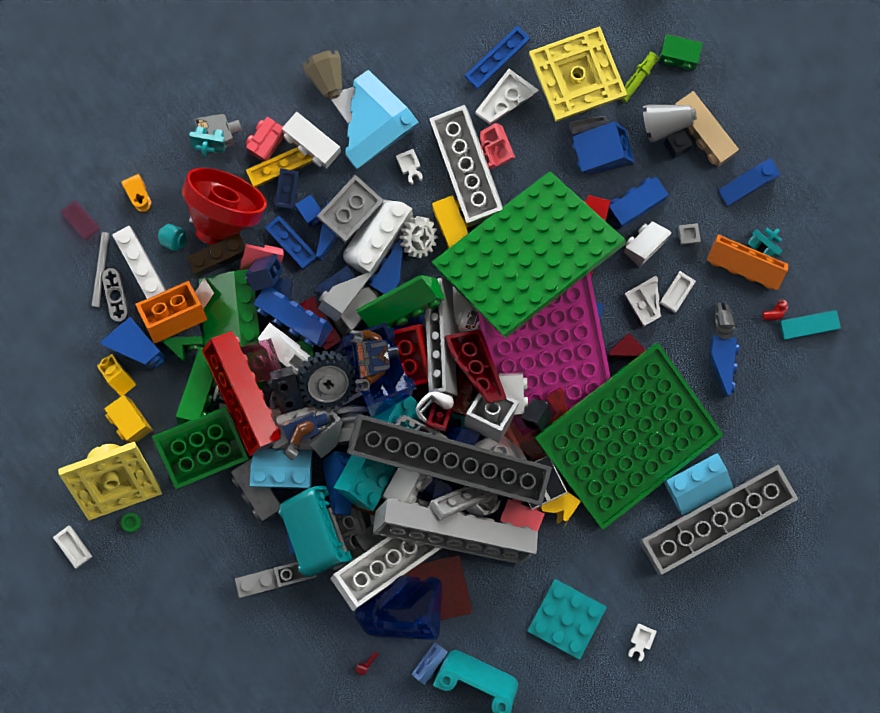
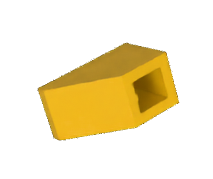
M113 354L102 359L100 364L97 365L106 381L120 396L125 395L136 386L132 377Z

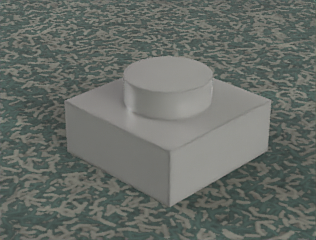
M698 223L678 226L681 245L701 242Z

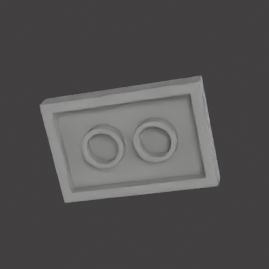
M355 175L317 215V218L343 242H346L384 200Z

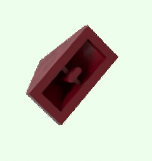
M628 333L609 351L607 358L635 359L646 350Z

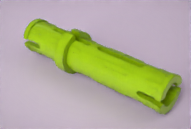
M649 52L645 60L636 67L637 70L624 86L627 96L619 100L627 103L643 79L649 76L650 70L659 60L655 53Z

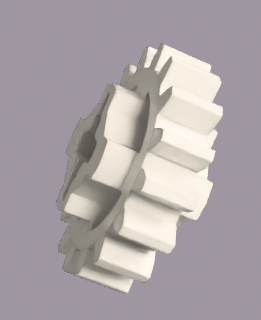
M411 217L410 222L404 223L406 228H401L403 235L399 236V238L403 239V242L400 246L405 247L403 251L408 253V256L416 258L427 257V251L433 252L431 247L432 245L436 246L434 239H437L438 236L434 235V233L437 231V228H432L434 222H430L429 218Z

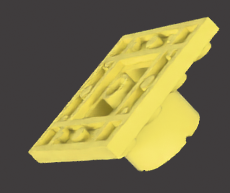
M600 26L529 51V56L555 122L627 96Z
M135 442L124 446L105 444L101 447H96L88 454L87 459L58 469L61 479L88 521L162 494L160 485Z

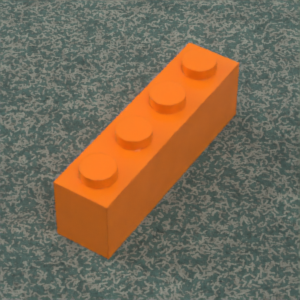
M717 235L707 258V261L713 266L724 267L730 273L745 276L751 282L757 281L768 289L778 290L788 271L787 263L721 235Z

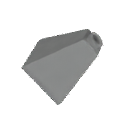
M364 288L337 322L329 316L327 318L344 337L349 331H356L363 322L356 309L375 300L379 295L375 289Z

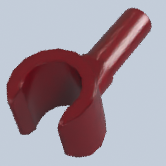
M375 651L366 664L359 662L355 672L365 675L369 666L379 654Z

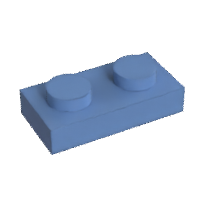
M434 642L412 675L425 685L432 678L438 665L444 661L448 652Z

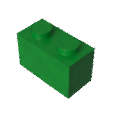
M666 34L659 62H663L667 66H680L684 70H695L703 43Z

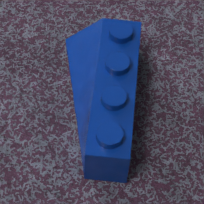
M271 287L264 288L254 302V305L258 308V313L264 317L270 315L274 318L272 321L280 327H283V325L289 327L288 332L296 337L299 335L305 338L304 342L312 347L317 345L321 348L333 330V327L326 320L319 318L308 309L305 311L298 303L292 300L289 301L286 296Z

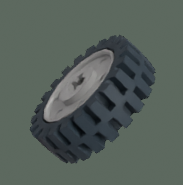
M322 351L323 354L320 355L317 352L314 358L309 356L308 362L304 360L302 363L303 367H299L297 384L303 400L311 407L314 405L316 409L322 407L323 410H327V407H330L332 410L335 409L334 405L337 404L340 407L342 406V401L347 403L349 401L348 396H353V391L356 390V374L349 360L343 357L342 354L338 353L336 355L335 351H330V354H328L327 351Z

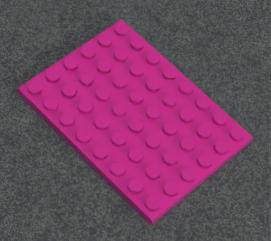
M590 272L506 339L478 312L481 331L498 376L499 373H523V378H527V389H524V397H528V404L532 398L538 401L545 400L550 404L554 415L547 427L611 378ZM522 414L514 415L510 427L518 443L535 440L534 437L540 432L527 428L521 419Z

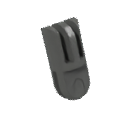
M719 302L715 304L714 323L718 335L725 340L733 335L735 323L728 304L723 302L721 305Z

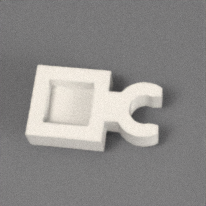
M414 149L396 156L403 175L409 173L408 181L411 185H413V176H418L420 181L423 180L422 174L416 170L421 167Z
M637 623L630 641L635 643V646L629 650L628 656L632 657L633 653L638 651L640 654L638 660L642 661L644 658L643 649L650 650L657 631Z

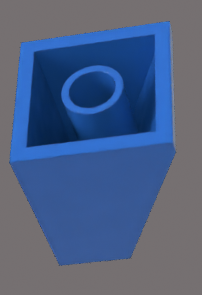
M615 121L573 136L574 142L572 147L579 159L577 160V166L580 171L587 175L635 163L626 128Z
M131 317L100 342L111 352L151 370L161 367L165 362L164 359L167 358Z

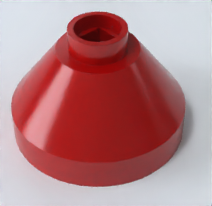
M193 169L188 172L182 187L184 200L193 224L197 229L195 234L198 239L211 245L258 224L267 206L264 195L256 187L236 175L218 169Z

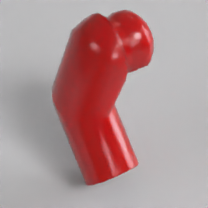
M779 300L772 311H762V320L782 319L788 310V303L785 300Z

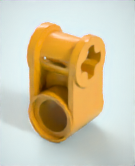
M137 174L121 181L135 208L139 212H147L151 208L152 203L141 176Z

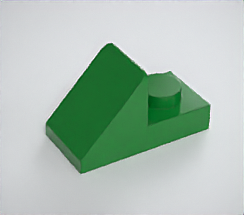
M202 336L166 338L163 340L185 363L186 348L195 351L199 350V347H205Z

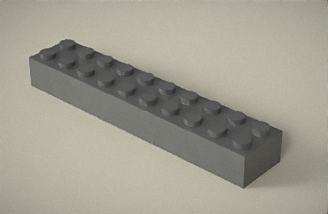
M357 414L347 449L348 454L540 506L543 503L552 469L550 466Z

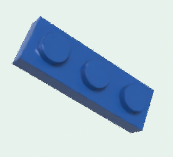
M279 215L265 227L268 233L303 270L317 258L316 254Z

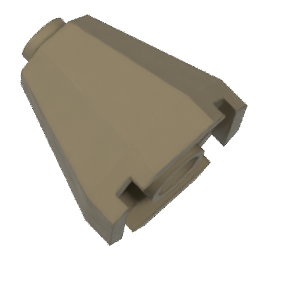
M324 51L311 56L308 64L306 61L303 62L306 76L325 98L336 99L340 96L342 92V69L338 51H334V54L331 51Z

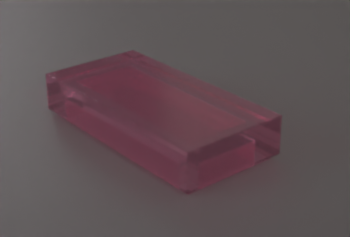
M76 200L61 211L86 241L100 230V227Z

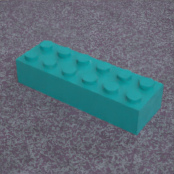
M394 388L388 389L373 416L375 419L393 424L402 415L409 416L420 423L422 422L416 413L418 402L405 390ZM425 410L422 414L424 417L427 413V410ZM406 420L405 422L401 421V426L408 427L411 429L414 428L407 423L408 420ZM351 455L334 489L358 508L374 511L397 467Z

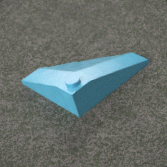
M369 70L353 81L355 94L351 98L350 112L352 113V120L348 123L347 137H349V146L346 147L345 156L356 170L413 131L418 124V120L410 110Z

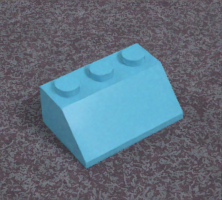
M266 449L254 454L251 462L250 486L254 488H311L313 450L297 449L299 453L294 460L289 459L285 455L286 449Z
M718 453L663 482L682 516L733 489L728 471Z

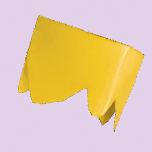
M568 492L542 505L541 508L544 512L556 513L558 515L556 520L558 524L563 520L568 522L581 500Z

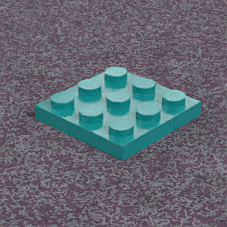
M554 579L527 631L580 660L607 607Z

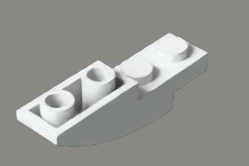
M271 323L267 325L258 337L259 341L286 367L292 366L296 375L299 374V367H303L302 363L304 360L308 362L310 355L300 349L301 346Z

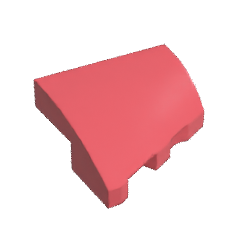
M495 123L480 132L481 148L489 170L515 159L502 125Z
M246 244L238 270L249 269L256 259L277 254L281 264L284 256L283 249L264 245L263 248Z

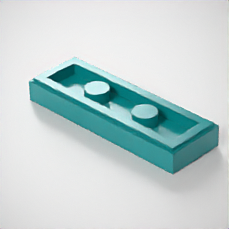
M837 310L779 322L783 340L841 329Z

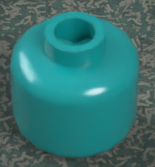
M166 224L158 231L159 243L162 247L177 251L186 245L187 235L183 228L173 224Z

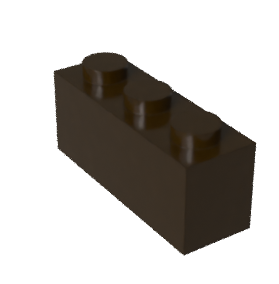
M237 233L187 256V259L196 277L200 278L241 259L245 250V244L240 234Z

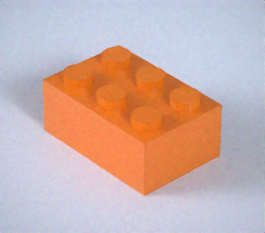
M189 281L136 304L154 344L207 320L203 307Z

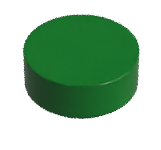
M127 513L121 519V527L127 532H136L141 527V518L135 513Z

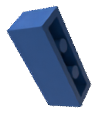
M657 177L645 179L640 183L641 186L635 189L633 187L625 193L626 196L619 199L617 197L610 202L608 213L619 229L668 198L669 194Z

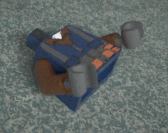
M351 330L350 333L355 335L350 340L352 342L355 372L357 377L363 378L356 380L355 383L361 384V388L358 391H367L370 385L375 383L390 368L389 359L399 357V349L397 346L388 347L386 340L370 330Z
M314 412L283 422L282 427L288 440L285 455L289 459L294 460L298 455L297 449L300 447L301 440L319 434L320 427L330 424L327 414L323 413L315 416Z

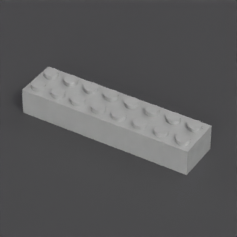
M776 465L639 541L657 574L662 575L798 500V497L780 466Z
M397 498L387 499L375 511L373 534L521 565L533 557L537 551L538 531L531 530L530 527H516L508 522L497 523L493 519H479L471 514L460 515L456 513L440 520L430 506H419L415 502L404 503L400 502Z

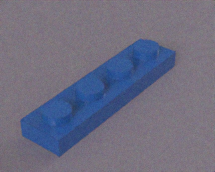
M517 25L467 72L464 78L479 90L530 41V37Z

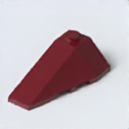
M481 329L446 335L444 338L451 356L485 401L489 404L506 400V394Z

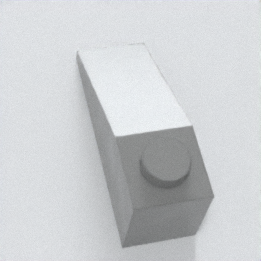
M369 272L333 286L329 292L325 290L319 298L321 304L318 309L337 322L366 285L372 274Z

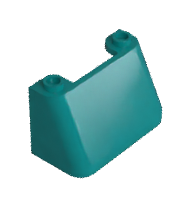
M327 486L309 488L281 503L278 509L299 563V572L306 577L315 576L353 560L350 551L344 552L341 548L344 546L343 542L338 541L326 508L329 505L328 501H325V497L329 495Z
M451 650L446 654L433 682V686L449 691L455 687L458 680H461L492 695L493 713H511L518 690L516 678L461 651Z

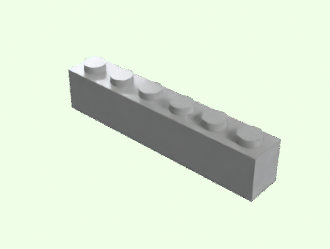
M439 278L437 280L446 300L440 302V306L426 310L429 393L439 392L449 396H457L456 361L451 356L444 338L446 335L455 334L453 285Z

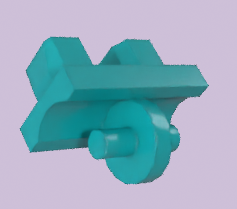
M197 126L194 132L190 131V146L197 151H201L202 157L206 158L208 153L225 152L224 131L216 129L213 135H208L207 129Z
M768 227L764 232L769 235V238L755 229L752 233L753 236L748 242L755 250L763 242L768 246L763 254L773 258L776 255H780L783 251L771 241L773 239L779 244L782 240L777 235L780 231L778 228L774 232Z

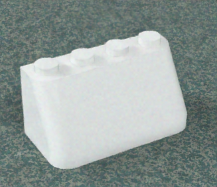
M384 200L361 225L343 253L344 261L362 274L369 272L373 275L377 272L384 257H387L390 253L393 243L398 241L399 236L402 235L401 228H406L404 223L410 222V218H413L412 208L402 202Z

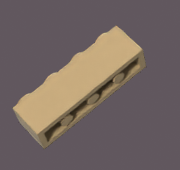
M694 91L675 103V105H691L692 109H696L697 120H694V124L686 127L685 130L689 135L694 136L696 144L701 150L704 149L708 154V160L713 165L715 164L717 167H720L739 151L738 147Z

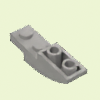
M294 562L235 578L234 581L238 597L242 598L317 576L306 577L302 575L298 569L299 563Z

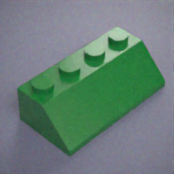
M419 275L361 306L356 311L373 332L382 334L392 331V328L396 325L406 324L411 317L415 318L423 315L427 309H434L440 306V302L446 299L437 278Z

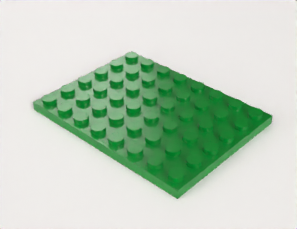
M549 171L502 207V210L493 214L433 260L432 264L506 339L624 246L626 241Z
M656 342L534 438L579 500H581V503L598 526L604 530L721 438L723 433L663 348Z

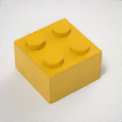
M122 395L104 408L107 412L106 418L111 424L118 427L116 432L126 442L136 443L153 431L134 402L125 395Z

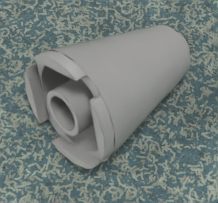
M691 105L643 106L647 110L643 112L646 132L651 133L652 136L648 138L650 142L658 141L694 124V120H697L696 109H692Z

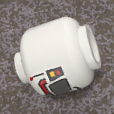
M465 309L463 312L460 311L455 323L458 326V331L467 332L481 329L478 312L470 309Z

